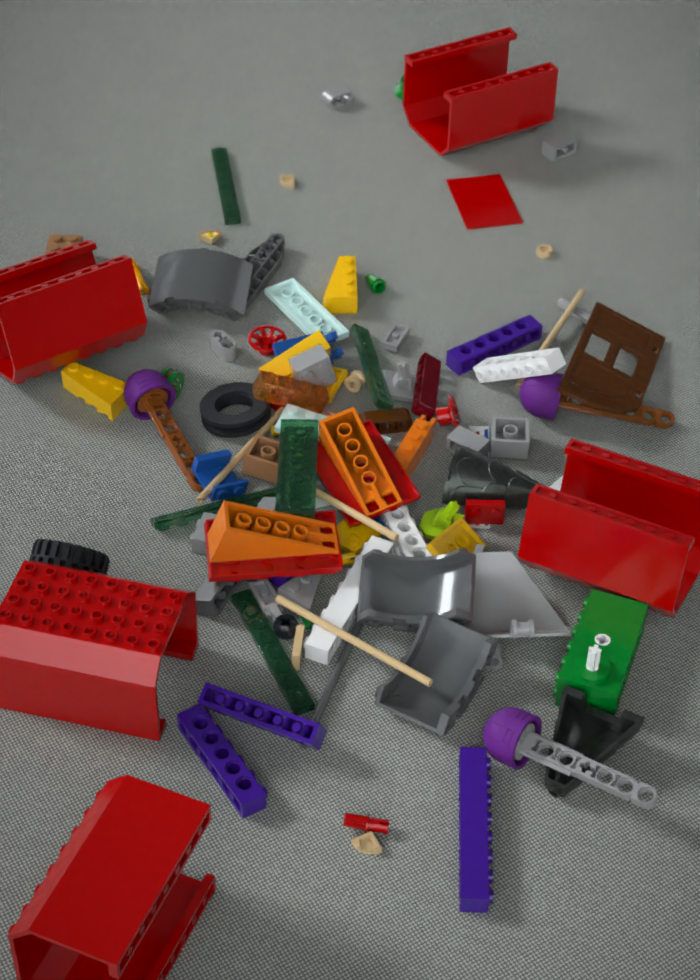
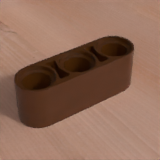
M404 407L364 411L358 415L362 422L371 419L380 434L409 431L413 424L409 410Z

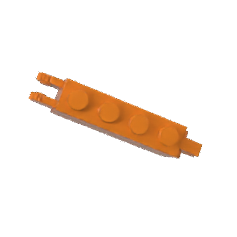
M423 414L419 419L416 418L394 454L409 478L432 441L433 431L437 425L436 418H432L430 422L426 421L427 417Z

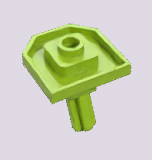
M450 501L445 508H436L425 512L419 524V530L426 539L433 540L458 518L462 517L465 519V515L456 513L460 509L457 501Z

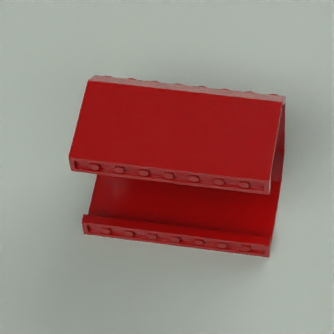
M510 27L405 55L403 108L409 126L439 156H443L530 129H536L552 121L559 69L551 62L507 74L509 42L517 39V33Z
M85 240L1 269L0 375L12 383L21 384L25 382V379L39 377L47 371H56L60 366H68L79 359H88L92 354L104 353L108 348L120 347L127 341H136L139 339L138 337L143 336L147 326V318L132 258L121 255L96 264L93 250L97 249L96 243L91 240Z
M571 438L564 449L567 459L560 491L537 483L529 494L518 559L522 564L530 568L539 569L550 575L581 584L589 589L649 604L648 609L675 618L700 572V480Z
M24 560L0 605V708L160 741L166 727V719L159 718L156 687L161 658L165 655L193 661L199 647L196 592L35 560Z
M124 775L107 781L103 789L97 792L92 806L88 807L84 812L80 825L73 829L71 839L67 845L62 846L56 862L49 866L42 884L39 883L36 886L31 901L22 908L20 918L16 924L13 923L9 928L7 937L10 943L16 979L165 980L216 890L214 875L206 873L203 880L199 881L181 874L185 864L212 820L211 805L130 775Z

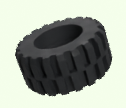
M37 539L33 543L29 559L106 575L110 563L109 557L104 553L80 545L50 539Z

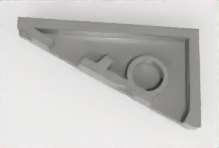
M322 574L294 577L280 586L277 594L310 611Z

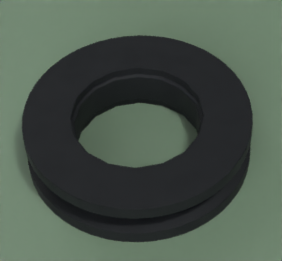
M234 382L218 386L209 391L200 402V413L204 428L211 434L219 437L236 438L250 435L262 428L271 416L267 392L260 386L252 383ZM244 404L251 406L248 411L239 415H223L219 413L230 405Z

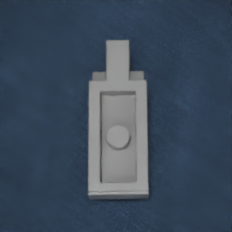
M259 579L248 583V589L262 613L266 617L270 616L274 623L275 619L282 615L284 611L282 605L275 602L278 595L268 579Z

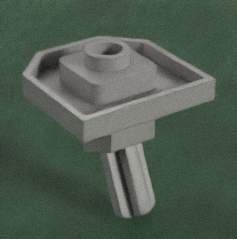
M400 360L397 363L398 371L387 369L382 371L387 398L412 403L416 379L410 375L408 362Z

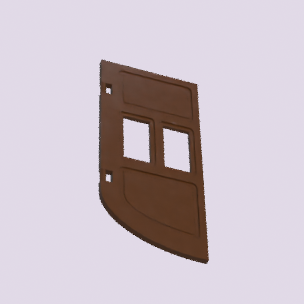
M596 302L557 392L601 410L615 413L635 412L642 404L666 338L611 308ZM592 334L611 343L604 361L584 352ZM620 348L639 358L632 377L613 367Z

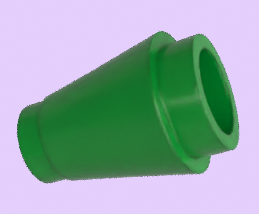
M371 273L365 277V281L372 293L381 294L385 291L386 283L383 279Z

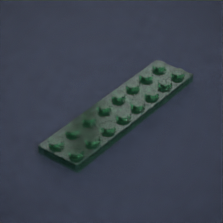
M281 419L275 511L315 519L319 420Z

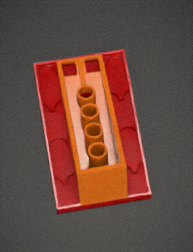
M354 407L320 420L319 441L302 447L303 453L328 494L371 519H375L382 514L394 511L421 498L420 493L371 419L362 422ZM339 510L349 528L362 524V522Z
M224 500L215 519H208L204 523L209 582H241L242 579H270L271 577H303L308 574H335L343 569L334 510L287 514Z

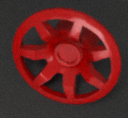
M273 325L255 327L248 334L249 345L263 356L274 354L272 344L277 343V340H286L283 330ZM264 328L271 329L269 334H266ZM260 330L261 336L253 333ZM275 330L281 333V335L273 336ZM251 337L256 339L257 341L253 343Z
M449 394V406L437 408L436 416L439 426L454 424L456 429L460 425L456 419L460 420L455 399Z

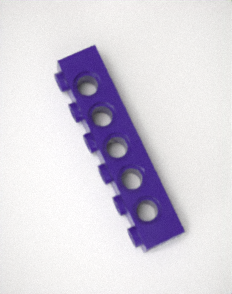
M529 314L448 350L446 365L460 376L473 370L474 366L486 358L503 356L540 340L543 325Z
M207 682L197 701L206 709L318 751L328 731L319 723Z
M199 703L178 713V729L242 819L266 808V797H268L265 787L258 784L254 772L251 769H247L243 757L240 754H236L232 742L229 739H225L221 727L218 724L215 725L212 721L210 712L204 710Z

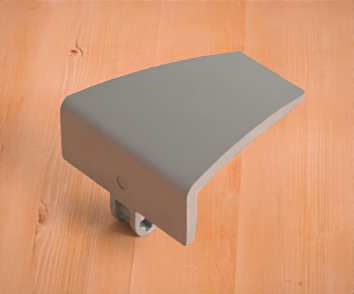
M511 551L471 552L476 554L473 622L464 626L492 638L517 639L519 637L572 636L573 630L563 623Z

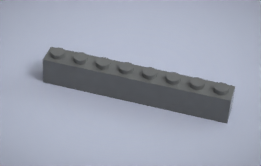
M263 497L257 507L281 512L278 505L284 502L283 497ZM207 576L196 591L197 615L218 617L241 582H209Z

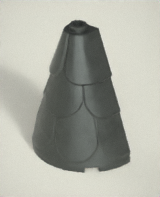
M459 445L449 466L448 480L445 482L442 503L449 504L450 501H457L458 505H465L466 499L505 500V508H527L531 490L537 483H541L469 447Z
M566 685L561 694L553 741L603 764L639 732L644 724L645 717L626 709L621 714V718L588 705L586 693ZM549 748L548 756L553 753L551 748ZM564 757L561 763L569 765L573 759L571 757ZM548 766L546 767L545 784L548 793L555 798L567 796L584 782ZM588 767L587 769H583V768H582V770H583L584 773H585L587 770L591 771V770H590V767Z

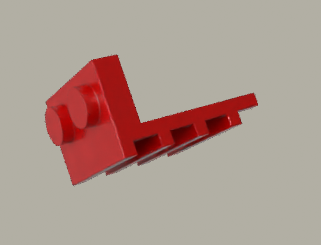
M466 499L464 515L467 524L503 525L505 500Z

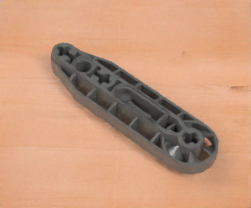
M280 233L271 234L265 242L252 249L245 257V260L253 265L246 309L250 307L282 265L285 239Z

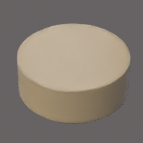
M541 244L537 246L536 255L543 259L552 257L553 248L550 245Z

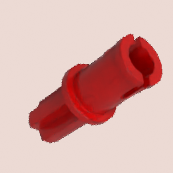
M346 813L343 825L345 827L365 830V833L373 831L387 835L389 820L369 817L370 814L362 816Z

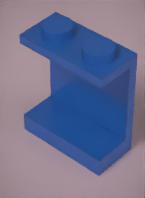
M229 449L195 456L191 469L203 489L230 462L232 454ZM231 471L219 485L213 486L208 498L213 502L244 495L249 481L248 479L238 481L234 472Z

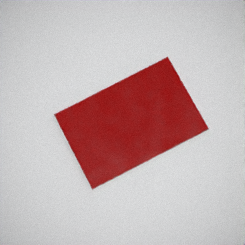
M500 174L446 180L467 230L523 223Z

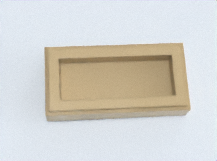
M305 625L296 626L292 651L293 670H300Z

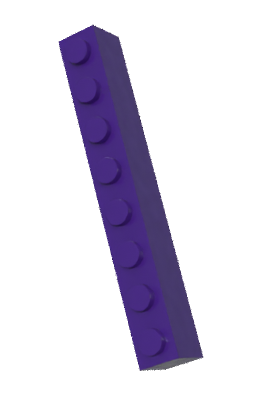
M460 747L459 912L488 913L489 903L493 904V889H489V883H493V869H489V864H492L493 850H488V844L492 845V830H488V825H492V812H488V807H491L492 794L487 793V788L491 789V775H487V771L491 769V757H487V748Z

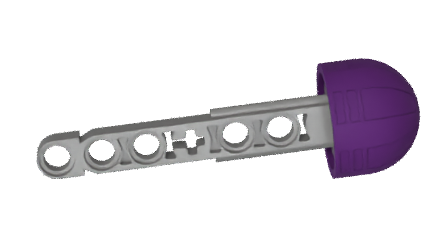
M507 707L491 715L485 724L483 731L485 746L488 753L500 763L518 770L529 759H532L567 776L578 778L621 799L631 800L632 804L641 808L651 809L657 805V791L652 786L641 781L638 784L634 778L542 736V721L537 715L520 708ZM545 748L553 750V753L549 756L541 754ZM564 757H571L573 759L569 765H563L561 760ZM588 767H590L591 771L587 770L585 773L583 772L582 768L587 769ZM603 775H611L613 777L609 783L600 781ZM624 784H631L633 786V789L629 792H623L620 788ZM644 793H651L654 797L651 801L646 802L641 800V796Z

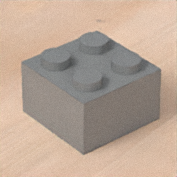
M321 344L288 359L296 385L304 397L337 382L330 357Z
M492 416L490 457L528 459L530 444L529 418Z

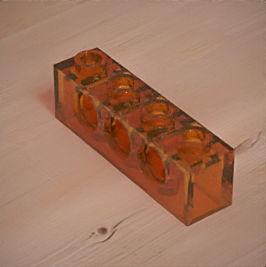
M261 370L252 385L255 399L286 406L289 403L319 414L322 413L329 401L326 387L303 380L292 379L288 376L277 375L273 372Z

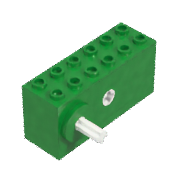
M594 589L591 590L589 597L585 596L583 608L585 609L583 611L580 610L577 619L579 624L573 628L572 637L574 639H569L566 649L568 653L563 655L561 667L563 668L557 671L555 682L558 683L553 691V696L556 697L555 706H560L561 694L567 685L586 693L588 705L614 716L616 715L644 631L649 604Z

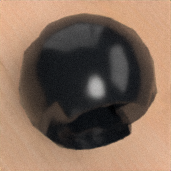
M282 614L275 619L273 630L278 638L288 640L295 637L296 626L299 624L294 616Z

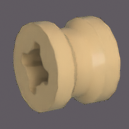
M359 370L352 371L350 376L344 380L345 387L354 393L358 392L367 382L366 376Z

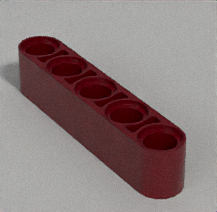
M425 352L420 357L417 365L411 412L419 417L422 414L426 415V421H429L436 410L441 361Z

